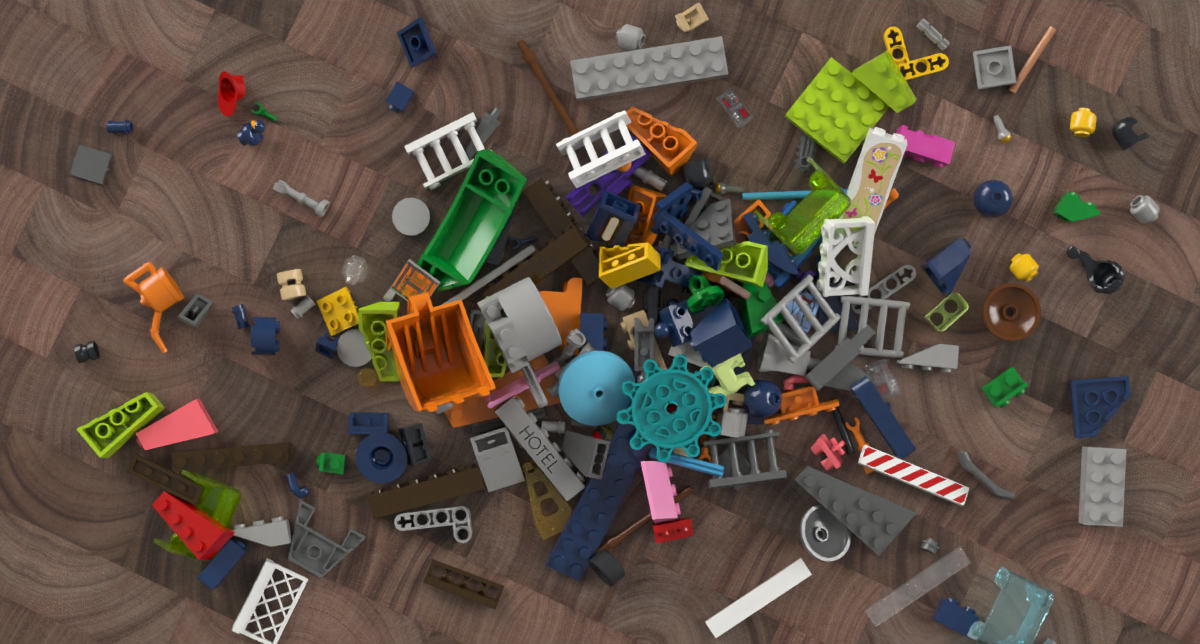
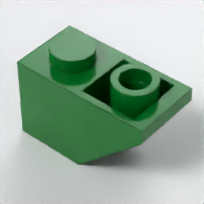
M1067 192L1062 195L1052 214L1067 223L1098 216L1101 211L1097 210L1095 204L1088 201L1085 203L1080 200L1081 197L1078 194Z

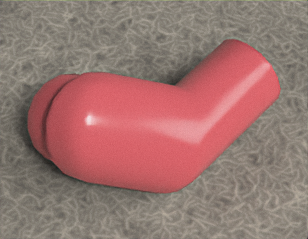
M794 374L784 379L782 384H784V390H793V383L810 382L805 376Z

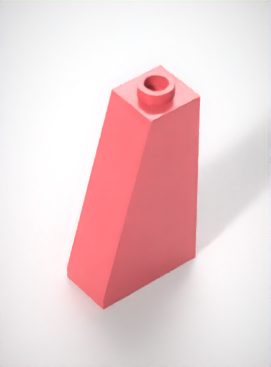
M195 399L137 432L138 438H136V441L141 448L149 450L216 434L219 431L201 400Z

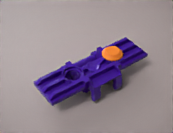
M643 147L646 155L599 177L597 180L575 188L565 198L584 217L599 204L605 190L617 195L626 186L627 188L630 187L632 182L628 177L652 155ZM590 185L599 186V193L592 195L589 192Z

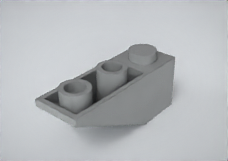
M936 344L897 360V363L902 364V368L913 369V365H920L922 370H932V367H940V371L951 372V369H957L959 346Z
M283 516L272 518V522L264 523V520L255 521L253 526L248 527L245 524L234 525V529H232L235 532L234 536L270 547L292 542L289 519L283 520Z

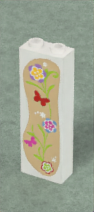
M878 127L874 129L869 128L837 219L869 216L875 222L876 232L907 147V139H904L903 135L897 133L891 135L886 133V130ZM849 227L850 233L860 229V227ZM837 228L834 230V239L839 236L838 232H840L843 235V237L846 236V232L843 228ZM852 241V245L854 247H858L859 242H856V244H854V242Z

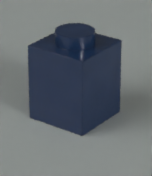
M396 82L386 99V103L389 104L388 108L396 113L399 111L404 113L415 92Z

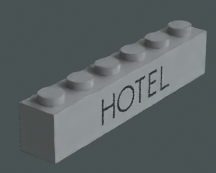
M510 397L495 409V413L565 500H570L585 488V478L579 471L575 473L571 468L574 466L567 456L563 458L559 453L562 451L556 442L551 443L547 438L550 436L544 427L539 428L535 423L538 421L532 412L527 413L523 408L526 405L521 398Z

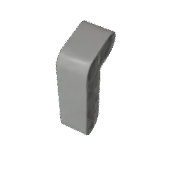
M463 505L402 512L394 520L395 527L400 531L453 525L454 537L457 542L466 543L472 537L470 510ZM457 510H464L466 518L463 520L458 519L456 516ZM438 512H444L447 515L445 522H440L437 519ZM420 514L427 516L428 522L426 524H421L418 521ZM412 515H414L413 521L415 526H413V522H408L405 524V526H403V523H399V520L402 519V516L405 518V520L412 519ZM460 529L468 531L466 539L459 537L458 531Z

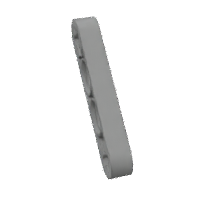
M911 265L900 267L870 287L866 297L871 298V291L876 289L881 294L879 299H886L914 280L916 277L915 268ZM904 269L911 270L910 278L904 277L901 279L903 282L901 284L895 274H898L899 277L904 274ZM888 279L896 281V287L893 290L886 287ZM851 304L852 311L860 314L861 310L855 309L856 304Z

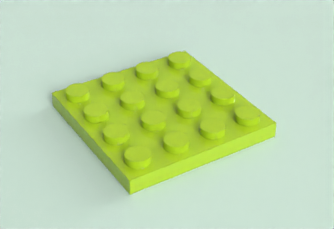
M831 57L784 117L845 164L865 139L869 128H873L890 106Z

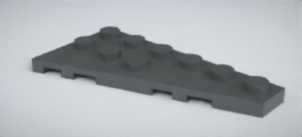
M806 466L795 479L799 485L878 556L917 514L915 511L810 466Z

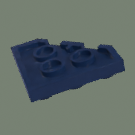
M1129 376L1070 380L1074 438L1096 437L1105 423L1113 417L1123 402L1130 397Z

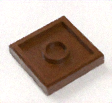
M704 271L701 274L707 278L711 286H721L724 294L727 296L748 300L751 293L723 275Z

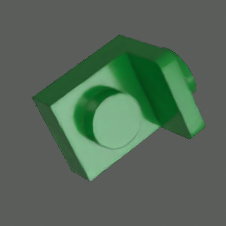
M322 452L321 456L317 457L316 467H319V472L344 474L346 455Z

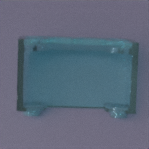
M1001 566L995 576L996 585L1001 588L985 623L976 621L970 627L967 636L982 644H1033L1053 603L1054 594L1051 590Z

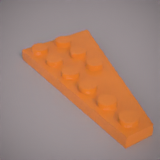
M544 354L529 361V364L533 371H538L549 365V362ZM521 369L514 373L509 371L503 377L494 380L496 389L489 391L490 394L523 377ZM555 372L539 382L548 401L547 406L561 403L559 395L552 398L547 388L557 382ZM530 388L514 395L515 398L520 397L526 406L523 408L526 411L539 408ZM474 395L463 399L464 403L455 404L444 413L453 428L498 418L499 416L495 413V409L505 401L495 405L493 408H488L485 396Z

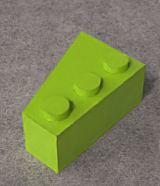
M888 50L852 72L855 77L896 113L913 105L917 100Z

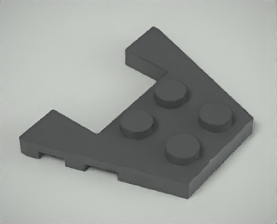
M300 500L288 560L323 578L365 540L367 536L351 528L342 545L307 526L317 508L304 500Z

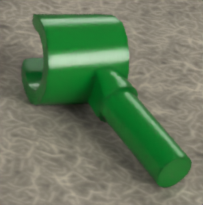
M255 103L260 106V109L257 112L251 109L254 114L266 116L272 121L277 122V117L268 113L260 103Z

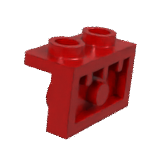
M690 517L652 524L656 543L693 536Z

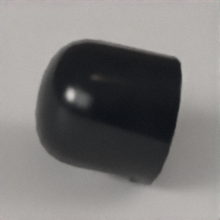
M1126 117L1120 120L1112 129V134L1123 151L1141 140L1150 138L1147 132L1140 136L1134 133L1132 126L1138 121L1133 117Z

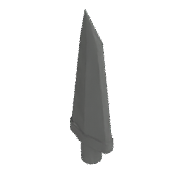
M496 107L490 115L486 112L483 114L476 129L482 144L501 124L497 118L502 111ZM472 139L465 151L469 160L477 152Z

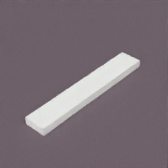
M800 558L706 620L705 623L715 638H717L812 574Z

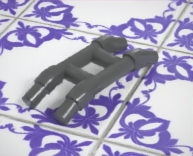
M962 449L956 452L961 467L987 488L988 492L1000 498L1013 500L1015 493L1001 489L973 464L967 450L963 451Z

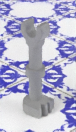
M282 180L275 182L273 186L275 191L287 194L295 198L298 203H304L315 209V214L319 217L324 216L329 207V201L324 199L318 203L307 197V194L304 192L300 193L290 188Z
M576 328L566 337L569 345L565 346L561 356L555 357L551 363L558 361L562 368L566 365L567 359L573 356L575 348L583 346L586 338Z

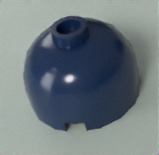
M994 179L985 181L974 192V206L984 217H1000L1007 213L1012 206V191L1002 181Z
M754 380L755 385H748L746 387L744 404L748 406L750 411L748 413L751 416L757 418L770 417L781 406V391L776 384L769 380Z

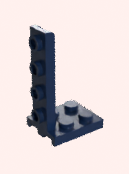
M686 182L656 204V207L659 209L658 213L654 214L653 220L656 224L651 228V231L656 235L662 231L691 252V254L702 260L706 265L718 271L721 266L723 253L677 220L680 217L683 218L688 212L692 185Z
M652 245L661 255L660 271L639 278L636 281L662 288L666 279L690 289L689 281L691 277L699 276L702 272L672 261L675 251ZM699 279L697 280L698 289L701 287ZM724 294V295H725L724 299L727 298V299L729 300V299H730V296H727L726 294Z

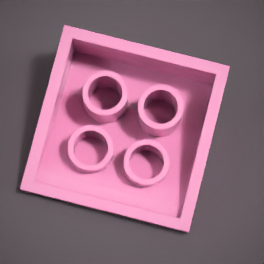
M642 461L641 466L652 520L655 524L678 520L677 515L681 514L679 503H675L673 497L677 493L675 484L671 485L670 477H673L671 465L667 466L666 462L662 463L659 461Z

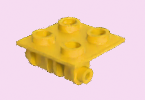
M347 287L316 301L331 336L359 324L358 307L354 305L355 301H353L350 295L351 291H348Z

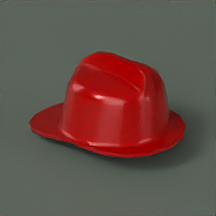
M223 71L219 76L218 106L221 113L229 117L235 112L237 101L245 96L246 88L243 75H231Z

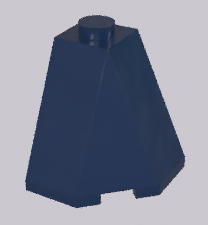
M961 237L955 239L921 266L943 296L951 294L972 254L970 244L966 239L962 240Z

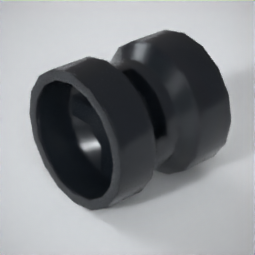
M90 341L87 345L77 344L74 346L78 363H84L89 358L96 360L100 357L95 341Z

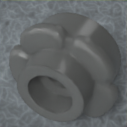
M930 538L922 540V549L932 554H935L940 549L937 547L938 542Z

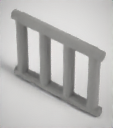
M811 275L805 277L761 319V322L764 325L767 324L789 354V361L791 363H795L841 318L838 313L835 314L813 284V277ZM806 287L829 318L823 326L799 295ZM792 300L795 301L816 330L810 338L807 337L786 308ZM779 312L803 343L796 351L773 321V318Z
M854 296L840 297L842 312L838 344L835 345L834 349L846 339L850 304L861 305L858 333L867 325L869 306L880 307L875 348H865L862 345L859 348L861 352L858 355L903 358L901 348L906 309H909V302ZM888 308L899 309L894 350L883 349Z

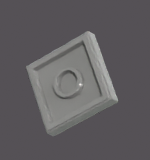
M1011 45L973 52L978 90L1017 84Z

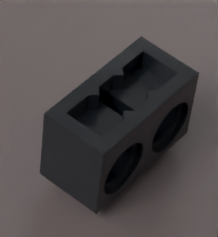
M422 423L398 428L401 441L407 451V464L409 466L432 461Z

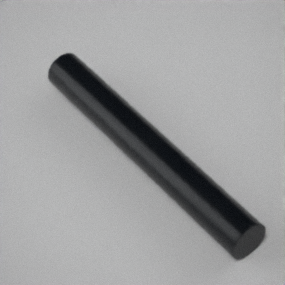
M837 406L836 410H833L832 413L841 438L845 442L844 446L847 455L855 453L840 409Z

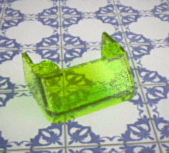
M810 157L806 160L816 169L809 178V185L813 190L787 216L781 212H775L766 220L757 210L754 211L758 218L795 254L805 252L822 235L821 227L824 225V219H838L851 205L850 197Z
M182 470L181 474L206 487L201 496L204 500L202 504L197 505V508L203 510L210 517L218 520L229 529L241 499L240 491L205 475ZM175 532L170 542L156 538L153 541L171 553L197 558Z

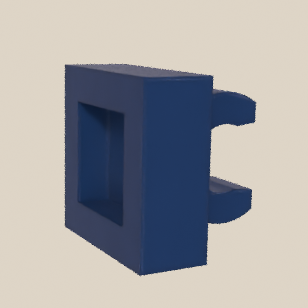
M326 333L324 337H319L315 351L333 359L337 350L338 338L336 337L332 342L328 340L329 334Z

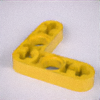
M889 27L884 32L883 38L886 50L891 54L899 70L901 68L908 70L911 68L909 65H912L914 75L912 76V72L906 73L904 77L906 81L941 72L948 66L949 59L942 53L909 61L900 29ZM890 31H892L893 34H897V36L895 37V43L897 44L898 42H900V45H895L892 48H890V45H893L892 38H888ZM893 50H901L903 53L902 58L895 59L892 55ZM937 58L944 61L941 67L934 65L931 67L933 70H930V63L936 62ZM919 62L926 65V71L923 73L916 70V64Z

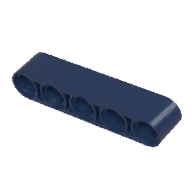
M864 376L850 386L851 391L896 457L903 460L916 450L915 446L871 381Z

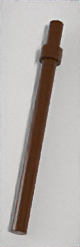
M520 40L517 42V45L524 55L523 59L532 68L571 135L579 133L536 62V56L533 52H530L524 40Z
M690 485L678 492L676 496H673L675 503L693 492ZM651 512L614 537L610 536L606 539L607 542L598 547L596 554L602 549L609 550L610 548H615L620 541L652 520Z

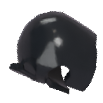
M705 157L703 161H692L681 165L683 182H688L692 185V188L698 190L704 189L705 186L715 185V182L712 180L713 170L708 157Z

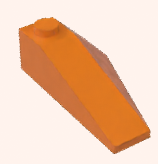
M632 106L626 111L632 122L626 125L628 131L639 140L643 147L652 155L653 159L673 177L680 170L681 165L688 162L698 143L685 130L675 128L669 125L668 122H662Z
M631 185L627 200L639 204L640 209L637 221L624 243V247H628V244L649 243L652 246L657 237L651 231V228L656 224L653 220L654 214L658 213L659 209L656 207V204L667 195Z

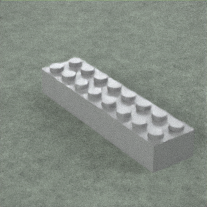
M722 36L570 61L577 102L727 78L728 76Z

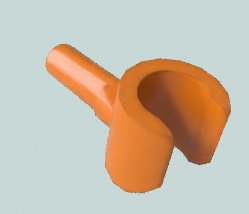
M895 188L890 191L889 199H887L884 209L898 198L899 194Z

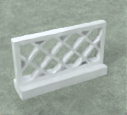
M266 558L232 627V631L244 634L263 644H277L308 578ZM275 568L283 572L285 579L274 582L272 574ZM297 578L303 581L299 588L292 590L288 580ZM286 581L289 591L279 595L276 585ZM273 586L276 596L266 599L263 593L264 590ZM291 594L292 604L283 607L280 597ZM278 599L281 608L270 612L267 602ZM265 603L268 613L257 617L255 612L256 606ZM282 611L284 615L283 622L274 624L272 615ZM269 616L272 626L262 629L259 619ZM256 621L259 631L251 633L245 630L248 623ZM274 629L276 636L273 642L265 639L263 632Z

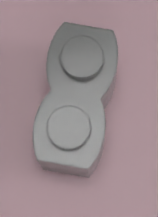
M733 407L728 408V411H723L720 435L730 437L745 436L748 413H744L745 409Z

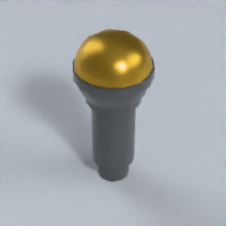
M719 182L715 184L714 192L718 195L726 193L739 194L743 193V187L729 186Z

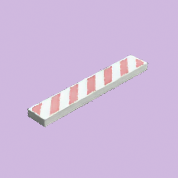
M867 445L863 446L858 464L959 506H964L969 487Z

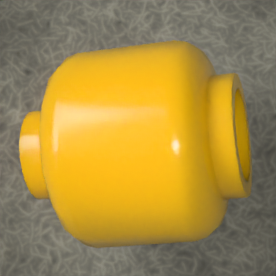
M1079 108V111L1073 112L1071 115L1070 130L1077 137H1089L1096 128V115L1090 112L1088 108Z
M1018 253L1011 259L1013 263L1010 265V270L1019 281L1028 282L1038 274L1039 266L1030 254L1021 255Z

